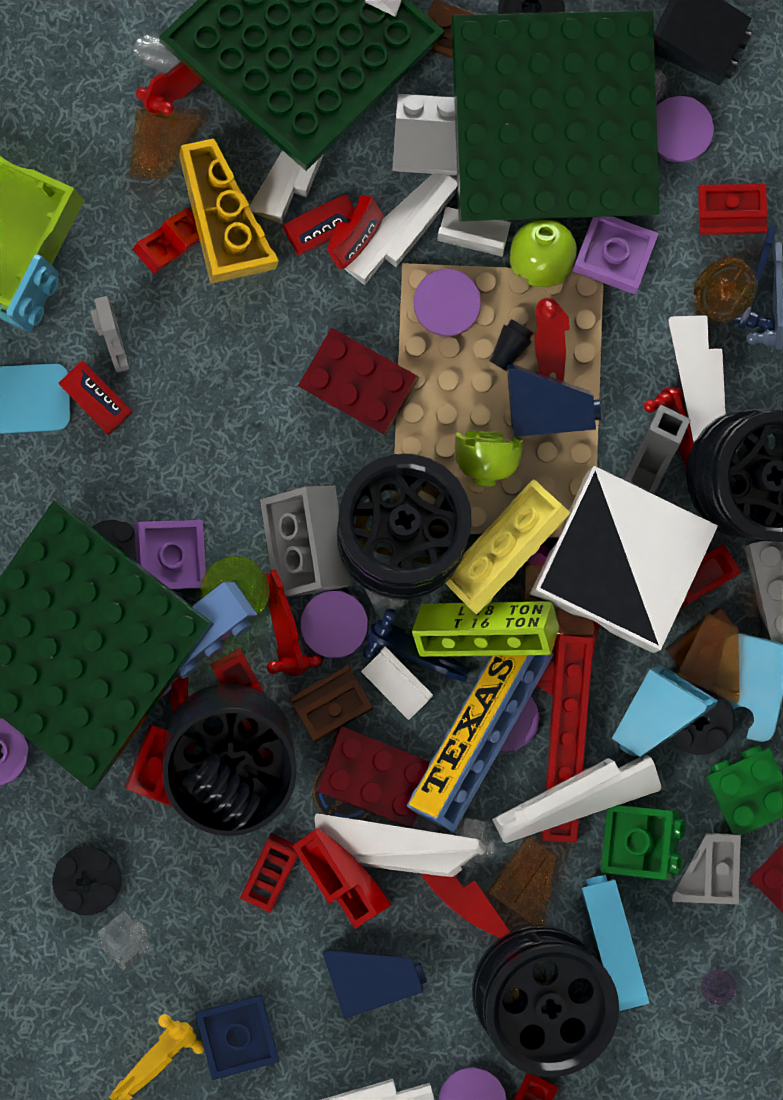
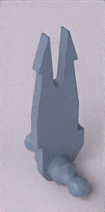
M775 242V245H773V320L775 321V328L773 330H766L764 333L750 332L746 337L747 342L751 345L763 343L766 347H774V350H782L783 348L782 242Z

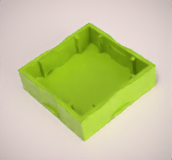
M0 156V308L7 311L33 257L38 254L44 257L51 265L53 264L85 199L75 188L33 169L16 166Z

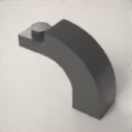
M660 405L624 480L655 495L691 419Z

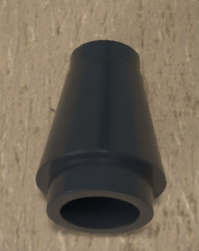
M510 319L507 326L503 325L489 361L507 371L506 365L513 364L532 343L530 339L534 332Z

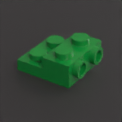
M760 745L741 752L743 759L733 764L730 763L729 759L710 766L712 773L705 776L731 834L744 835L783 817V776L771 749L766 748L762 750Z
M620 805L608 808L600 873L674 881V875L680 874L682 869V855L677 853L678 840H683L686 831L685 820L680 819L681 812Z

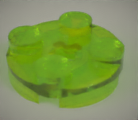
M229 556L214 562L202 577L200 584L201 599L223 582H233V580L238 581V587L243 589V595L254 611L259 614L265 608L269 598V582L259 566L253 560L242 556Z

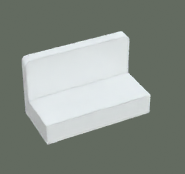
M445 207L437 241L502 257L511 222L503 220L459 222L458 209Z
M386 646L361 671L408 720L433 697V694Z

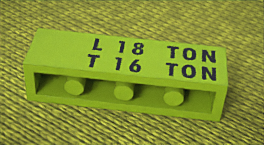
M552 601L490 602L478 614H475L465 603L421 604L412 634L420 657L551 655L559 624Z

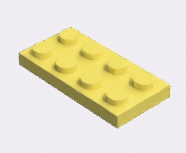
M533 479L464 553L461 563L454 575L446 582V585L475 614H478L483 607L492 601L493 596L506 582L515 576L518 569L530 556L539 550L543 542L563 524L570 512Z

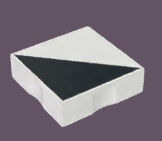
M593 466L585 475L569 509L570 514L566 519L565 527L557 543L550 550L530 594L544 601H552L554 606L573 615L591 619L602 625L610 633L649 652L656 653L661 650L718 526Z

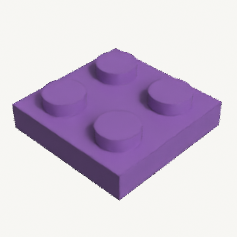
M593 217L572 272L636 295L659 233L616 217Z
M203 520L134 523L136 562L171 590L207 588Z

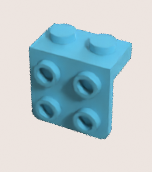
M38 254L33 257L7 311L0 308V320L29 333L33 326H37L40 323L44 314L43 306L48 296L55 293L59 284L58 276L60 273L44 257Z

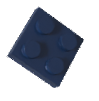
M262 994L195 1012L212 1080L280 1062Z

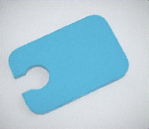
M37 364L0 367V434L59 431L68 426L71 418L70 396L58 384L68 374L62 365Z
M736 632L731 634L724 643L714 689L719 691L730 702L733 710L738 707H746L753 713L754 723L748 729L747 739L764 742L768 741L775 733L783 701V644Z

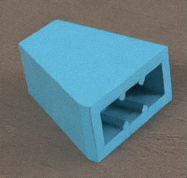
M662 665L656 666L648 671L612 739L620 744L619 747L625 753L641 757L653 751L716 706L718 700Z

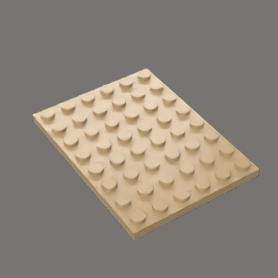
M402 263L398 365L417 375L419 380L396 418L394 454H416L431 458L445 466L457 477L467 493L471 507L472 526L469 535H482L533 479L569 511L587 471L593 466L597 467L599 420H595L596 430L520 436L523 439L519 466L508 478L496 480L495 486L475 484V478L465 475L458 468L454 448L456 433L460 432L465 438L466 431L503 433V440L512 442L513 433L507 371L489 360L492 357L503 325L507 326L510 319H513L532 332H537L535 310L538 301L543 298L554 299L569 316L570 330L565 331L566 362L564 382L589 390L593 394L594 400L599 399L603 308L602 282L571 271L566 276V280L561 284L551 287H536L528 284V279L523 278L520 274L519 277L515 275L512 268ZM442 269H453L465 273L474 281L480 292L481 308L476 322L468 331L451 337H441L428 332L420 325L414 312V295L417 286L427 275ZM533 334L530 339L532 343L513 364L539 373ZM550 373L549 377L556 379L555 373ZM422 490L418 493L423 500L434 505L435 498ZM393 491L392 503L398 501L399 495ZM566 519L548 538L560 537L565 527ZM433 525L428 529L429 533L447 534L446 529L441 525Z

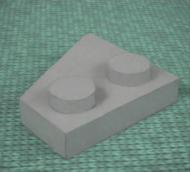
M108 296L94 299L96 309L91 310L95 330L98 331L99 336L104 335L116 373L129 370L114 308Z
M706 833L673 894L672 902L739 904L741 834Z

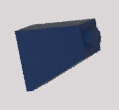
M514 364L506 365L511 427L514 437L596 430L595 420H601L600 400H594L591 391Z
M334 949L322 952L344 1019L422 993L421 984L427 983L421 963L414 965L412 957Z

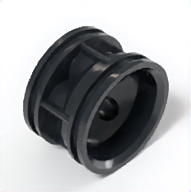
M530 925L512 930L510 933L497 939L485 951L476 967L472 982V1001L476 1016L500 1054L519 1070L541 1077L569 1075L590 1065L609 1045L619 1018V999L615 984L607 970L588 948L569 932L547 925ZM541 960H551L555 968L553 977L545 983L535 980L533 978L534 966ZM578 978L587 979L588 988L586 993L579 999H571L568 995V988L572 981ZM514 988L522 989L526 994V1002L521 1008L509 1009L503 1006V997L506 992ZM552 999L554 1003L550 1004V1009L544 1010L542 1006H547L546 1000ZM570 1018L579 1019L569 1031L560 1035V1028L564 1021ZM533 1024L542 1028V1035L538 1040L534 1042L520 1040V1033L526 1026Z

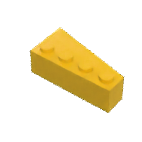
M215 139L181 145L179 158L210 284L276 269L279 260L269 246L260 224L257 223L251 212L247 199L241 193L234 180V175Z

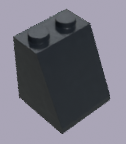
M669 0L652 36L654 38V54L720 85L723 77L731 78L738 63V60L733 57L738 47L743 50L745 49L753 31L747 29L752 18L725 0Z

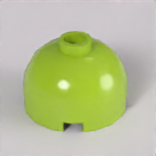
M535 219L518 229L512 240L510 250V265L515 275L519 277L520 274L523 278L528 279V284L532 286L551 287L564 282L566 276L573 271L577 257V245L572 233L562 223L553 219Z
M466 431L464 438L458 432L456 433L454 448L458 468L465 475L475 478V484L495 486L496 480L508 478L519 466L523 439L512 435V442L503 440V433L490 431Z

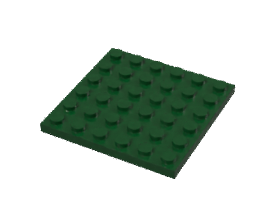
M197 0L159 36V43L307 171L444 37L445 30L410 0H402L396 17L366 3V0Z
M653 10L451 16L459 222L660 215L654 38L652 37L654 33Z
M53 500L0 576V717L90 790H95L214 623L62 503Z

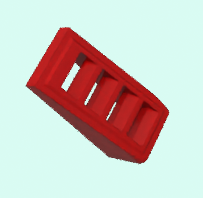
M273 833L269 834L240 899L271 913L298 856L293 848L294 843ZM270 849H275L289 856L288 860L269 852ZM265 859L283 867L282 873L264 865ZM259 872L277 880L276 886L258 878ZM253 885L272 893L270 899L252 891Z

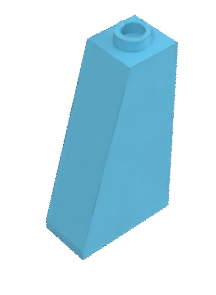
M606 874L586 879L587 886L580 887L598 961L607 970L615 984L619 999V1011L649 1004L616 880L607 881Z

